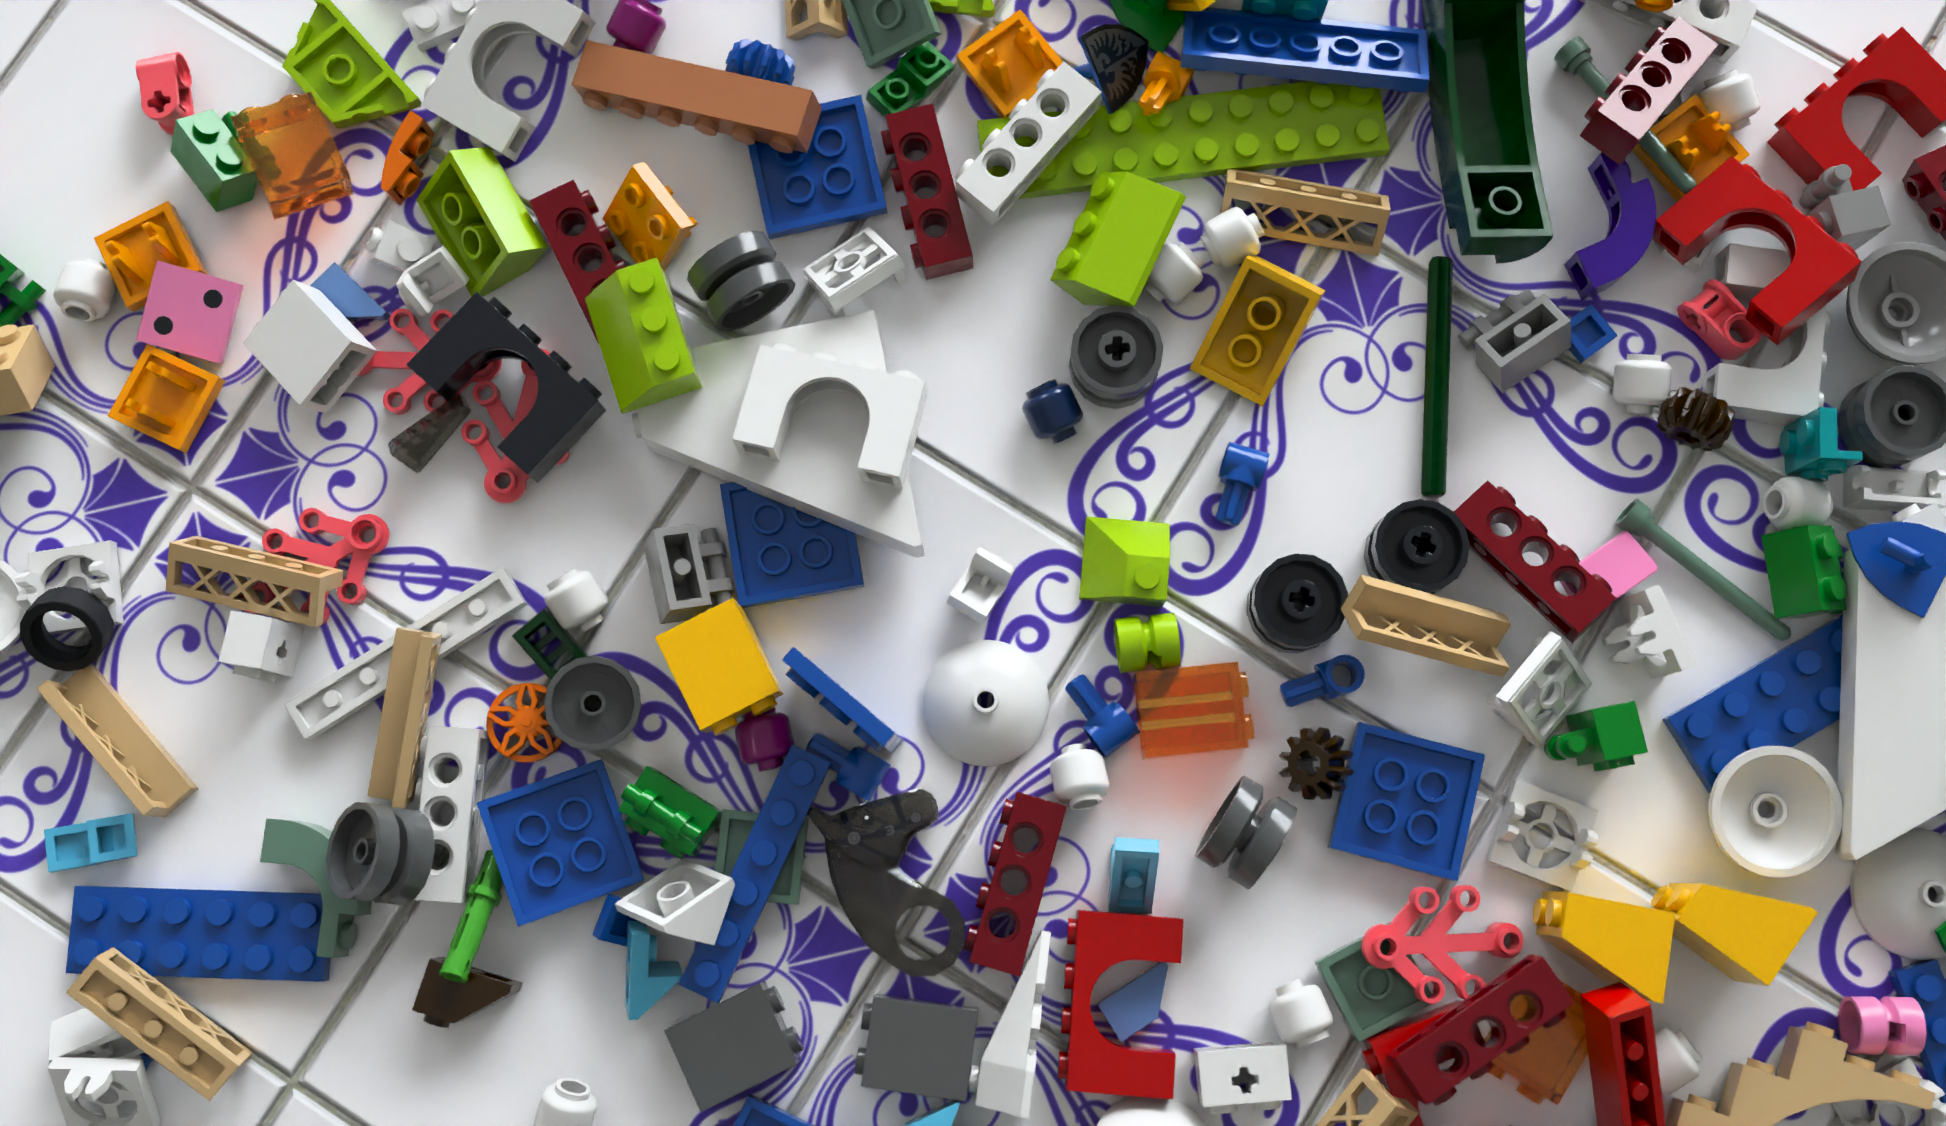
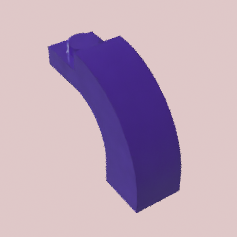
M1600 153L1587 169L1608 211L1609 227L1604 240L1576 251L1564 264L1581 300L1594 296L1614 285L1640 260L1650 244L1656 224V202L1649 179L1645 178L1632 183L1631 170L1628 163L1624 160L1619 165L1604 153Z

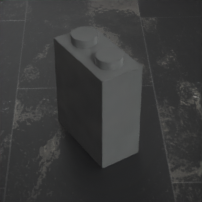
M766 981L664 1030L700 1112L797 1065L802 1060L799 1052L804 1050L801 1039L794 1026L786 1027L780 1012L785 1010L783 1000L775 986L768 988Z
M875 994L872 1004L864 1003L861 1029L869 1031L866 1048L858 1047L855 1074L862 1075L861 1087L966 1101L978 1008Z

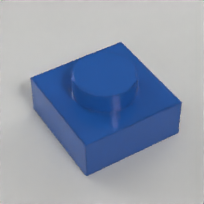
M1592 304L1570 319L1571 348H1569V351L1581 364L1618 336Z
M608 894L592 935L598 940L627 947L628 921L638 920L617 911L615 903L623 897Z

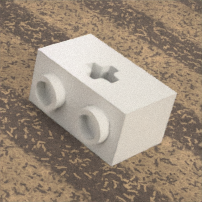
M231 610L218 662L234 665L233 674L247 676L252 679L276 683L278 675L293 678L304 628L271 617Z
M1273 1041L1193 1048L1198 1102L1203 1107H1210V1113L1224 1114L1236 1112V1104L1254 1103L1255 1110H1272L1281 1108L1280 1101L1292 1100L1287 1048L1284 1043ZM1242 1067L1250 1075H1253V1079L1245 1081V1088L1243 1089L1236 1082L1232 1081L1231 1078L1239 1076L1240 1068Z

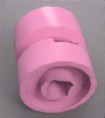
M1846 996L1841 1000L1838 1010V1030L1841 1041L1848 1043L1847 1051L1849 1054L1880 1055L1885 1051L1889 1055L1917 1056L1922 1052L1926 1042V1022L1923 1011L1914 998L1882 997L1878 1000L1876 997Z

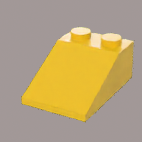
M1257 255L1245 257L1189 369L1263 407L1326 290Z

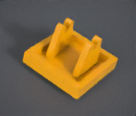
M1021 9L956 55V61L999 116L1004 119L1010 116L1014 107L1022 99L1028 101L1036 93L1037 83L1048 70L1055 71L1063 63Z
M1695 94L1650 130L1694 178L1698 185L1731 156L1741 163L1750 154L1732 135V128L1729 124L1720 125L1718 122L1721 117L1719 112L1715 111L1709 114L1702 100ZM1638 143L1632 152L1674 200L1678 202L1686 194L1679 190Z
M645 162L632 165L602 219L636 264L657 257L665 272L683 241L692 234L690 230L697 226L698 222L693 216L687 217L672 198L674 194L669 186H663Z
M168 201L94 237L126 307L133 312L145 307L157 261L207 274L175 206Z
M147 343L107 416L187 453L226 381Z

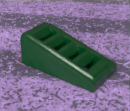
M547 606L512 635L550 680L560 668L577 658L589 657L569 631L560 626ZM547 624L551 630L534 643L530 637ZM558 637L562 643L545 656L541 650ZM569 649L574 656L556 670L552 663Z

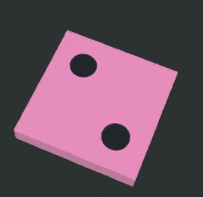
M157 261L136 340L223 364L244 285Z

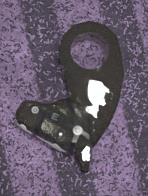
M915 789L858 804L834 816L823 812L816 806L810 808L807 814L825 838L830 878L838 900L847 918L866 945L896 969L910 976H935L952 966L965 945V919L954 900L919 882L899 867V862L903 858L911 840L917 833L928 829L938 820L939 810L934 796L924 789ZM918 905L931 906L939 910L947 919L950 928L949 941L946 947L938 955L930 958H916L908 954L901 947L897 937V924L902 914L909 908Z

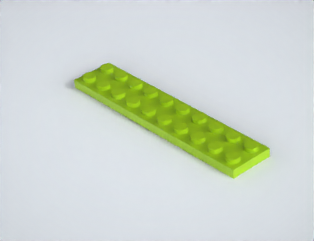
M1314 81L1180 96L1179 101L1166 102L1159 114L1152 113L1150 116L1143 114L1144 109L1138 105V102L1125 103L1112 114L1108 113L1106 106H1100L1096 113L1019 199L1091 191L1093 183L1104 172L1127 171L1159 183L1226 175L1228 169L1260 171L1386 156L1390 147L1380 88H1359L1353 85L1319 84ZM1062 111L1046 112L1044 114L1049 117H1056L1062 114ZM1009 117L1006 119L995 118L977 121L980 153L984 150L982 146L986 138L997 128L1001 131L1010 121ZM1029 136L1019 137L1015 141L1022 147H1029L1036 143ZM994 166L988 172L994 177H1003L1009 173V170L1003 166Z

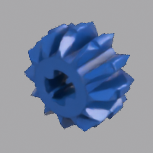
M741 39L740 42H735L725 62L727 64L725 71L790 86H792L794 80L793 74L796 68L794 60L790 56L785 55L783 50L776 49L771 44L761 43L759 40Z

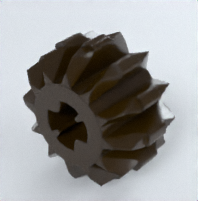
M1680 387L1678 390L1670 391L1668 398L1661 405L1657 427L1661 432L1665 433L1668 439L1679 442V445L1689 446L1693 450L1700 448L1704 451H1712V449L1721 448L1724 442L1728 440L1733 429L1735 411L1727 406L1728 403L1725 400L1714 397L1713 393H1704L1699 388L1690 390L1686 387Z
M1319 727L1316 732L1311 728H1303L1300 730V738L1290 737L1286 739L1291 752H1281L1278 756L1282 760L1288 761V767L1283 768L1279 772L1282 777H1292L1288 789L1292 792L1302 790V797L1306 800H1314L1317 795L1321 800H1329L1333 796V790L1343 791L1346 789L1341 776H1352L1355 773L1350 767H1345V761L1349 760L1354 754L1349 750H1341L1345 741L1342 736L1334 735L1331 737L1328 728ZM1316 757H1319L1320 767L1315 766L1314 768L1317 771H1314L1313 761H1318Z

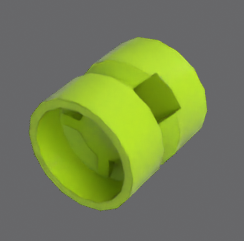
M1174 612L1150 615L1147 622H1142L1138 616L1114 619L1115 647L1120 673L1144 671L1147 664H1152L1156 670L1180 667V639Z

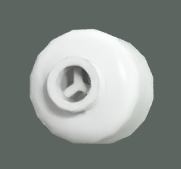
M1733 69L1704 81L1705 88L1699 92L1698 96L1709 114L1715 111L1719 112L1721 115L1718 120L1720 125L1729 124L1732 128L1731 132L1751 125L1749 117L1759 111L1761 103L1752 77L1749 74H1739L1737 69Z
M1234 207L1209 220L1204 227L1205 235L1200 238L1213 264L1216 266L1221 263L1223 267L1231 269L1243 263L1245 257L1249 255L1256 256L1260 252L1261 245L1258 238L1264 236L1265 233L1255 213L1246 216L1242 209Z
M1182 241L1178 245L1171 242L1163 245L1148 277L1149 280L1146 281L1144 287L1159 303L1165 297L1173 303H1179L1203 280L1200 268L1204 264Z
M86 258L82 261H72L63 266L53 297L65 316L80 322H92L108 314L117 286L111 273L102 262Z
M1627 354L1626 360L1616 364L1612 395L1616 402L1627 404L1626 412L1653 414V405H1662L1668 398L1672 369L1668 363L1661 362L1662 355Z
M1783 477L1776 481L1766 492L1763 499V509L1770 523L1775 528L1787 530L1805 525H1824L1832 514L1833 501L1826 485L1817 479Z
M573 568L546 585L549 592L545 596V604L563 629L571 630L579 626L581 631L585 632L604 620L600 612L608 605V597L591 572L581 571L578 573L576 568Z
M1081 743L1062 748V754L1055 758L1050 765V773L1057 800L1068 805L1070 810L1076 811L1087 810L1100 805L1102 797L1110 789L1103 755L1099 751L1087 749L1086 745Z
M1297 979L1275 989L1279 997L1271 1001L1268 1009L1283 1042L1288 1044L1295 1043L1297 1049L1329 1036L1327 1029L1333 1024V1016L1318 986L1310 984L1303 987L1300 979Z
M1668 1027L1656 1030L1655 1041L1661 1091L1666 1095H1670L1699 1076L1700 1068L1698 1062L1703 1059L1681 1029L1675 1033Z
M560 1079L556 1084H552L543 1090L534 1126H592L598 1102L586 1083L576 1079Z

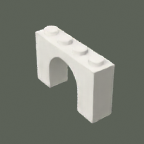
M480 0L478 6L468 13L465 19V28L459 39L446 51L445 63L437 77L427 84L424 91L425 98L421 106L516 162L535 127L522 117L496 103L490 97L484 82V66L490 51L498 42L510 35L529 33L545 39L576 58L596 22L582 9L566 0Z
M1730 243L1714 258L1713 279L1726 285L1736 299L1750 301L1790 265L1788 251ZM1827 304L1789 335V353L1780 368L1758 369L1719 363L1704 373L1702 392L1707 394L1713 393V396L1717 399L1725 400L1728 403L1727 406L1735 411V419L1785 426L1813 410L1823 407L1824 394L1820 391V381L1827 365V353L1823 351L1824 336L1829 329L1831 320L1830 313L1826 311Z
M777 343L773 344V347L759 345L732 437L738 452L779 462L792 417L800 405L809 398L821 393H844L861 402L870 414L869 426L857 467L861 480L903 489L928 396L925 380H920L918 375L908 371L900 370L896 371L895 374L879 371L878 367L867 362L858 361L854 365L838 362L837 358L826 353L817 352L813 356L797 353L796 349L785 344Z

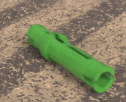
M492 850L485 852L478 876L474 884L468 887L466 892L468 900L465 910L455 931L448 954L439 971V975L454 982H467L494 907L499 906L502 899L500 891L503 881Z

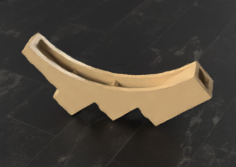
M1807 1021L1805 1028L1789 1026L1776 1076L1774 1075L1775 1066L1748 1057L1746 1065L1731 1062L1717 1112H1714L1716 1102L1689 1093L1687 1102L1673 1097L1666 1126H1773L1787 1116L1821 1104L1855 1099L1895 1101L1931 1110L1935 1092L1919 1087L1920 1078L1897 1070H1892L1890 1077L1874 1072L1875 1063L1847 1054L1844 1061L1848 1043L1834 1039L1835 1030Z

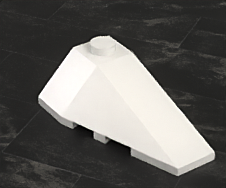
M1041 930L981 1057V1065L971 1066L968 1092L977 1093L975 1104L977 1106L1017 1117L1029 1118L1037 1058L1035 1047L1041 1024V999L1045 988L1051 937L1050 931Z

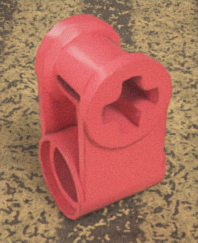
M180 52L142 59L136 62L142 110L150 119L158 121L159 126L170 135L174 133L175 121L177 119L195 114L191 92V72L187 61Z
M1710 279L1703 284V291L1690 302H1682L1678 306L1677 313L1685 326L1695 332L1718 357L1725 360H1736L1758 343L1762 332L1745 319L1747 309L1734 297L1730 289L1722 282ZM1706 304H1708L1709 307L1707 309H1704L1703 307ZM1729 330L1739 333L1743 343L1733 340Z

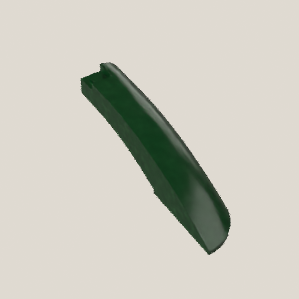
M1421 0L1423 30L1427 32L1430 111L1449 229H1456L1461 255H1495L1496 264L1527 258L1543 249L1554 235L1538 163L1532 123L1525 41V0Z

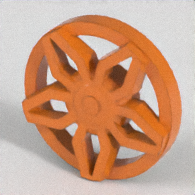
M534 683L517 684L501 692L491 704L486 720L487 733L495 749L506 758L520 763L538 762L551 756L563 743L558 737L553 742L550 732L544 729L545 727H551L543 716L545 712L544 705L537 709L539 701L536 692L545 695L547 687ZM525 691H529L532 700L530 706H523L522 704ZM518 693L515 701L518 709L515 710L511 706H500L508 697ZM496 712L511 713L510 721H503L496 716ZM494 722L503 728H511V730L505 733L502 744H500L496 737ZM541 734L545 737L548 745L547 749L535 742V739ZM513 735L520 738L516 745L507 750L508 743ZM526 740H529L531 747L540 752L528 756L515 754L525 747Z

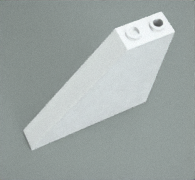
M875 310L690 347L702 388L637 409L638 413L632 414L635 435L637 439H644L650 451L727 482H735L747 487V490L789 507H794L799 511L821 518L826 522L913 557L925 556L908 471L903 489L863 481L860 478L857 467L869 426L870 414L865 406L854 397L839 392H825L815 395L801 404L792 417L779 462L739 453L732 440L759 345L773 347V344H785L796 349L797 353L811 356L817 352L826 353L837 358L838 362L852 365L858 361L867 362L878 367L879 371L887 372Z
M1936 502L1921 510L1914 503L1891 516L1894 521L1918 523L1946 533V517ZM1851 549L1844 552V582L1847 589L1845 602L1847 610H1843L1838 757V789L1843 803V823L1836 843V854L1841 861L1858 860L1946 810V576L1925 617L1921 618L1881 595L1865 578L1853 558Z

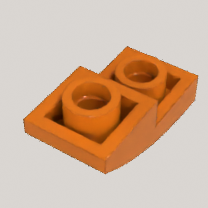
M411 110L392 140L382 172L381 188L399 206L406 198L411 197L418 190L420 179L424 174L414 162L418 157L426 154L431 146L432 138L435 136V133L426 121Z

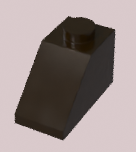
M445 957L429 959L412 1010L425 1014L423 1021L428 1024L449 1028L450 1023L464 1021L519 992L523 982L471 966L472 968L466 983L454 982L439 975Z

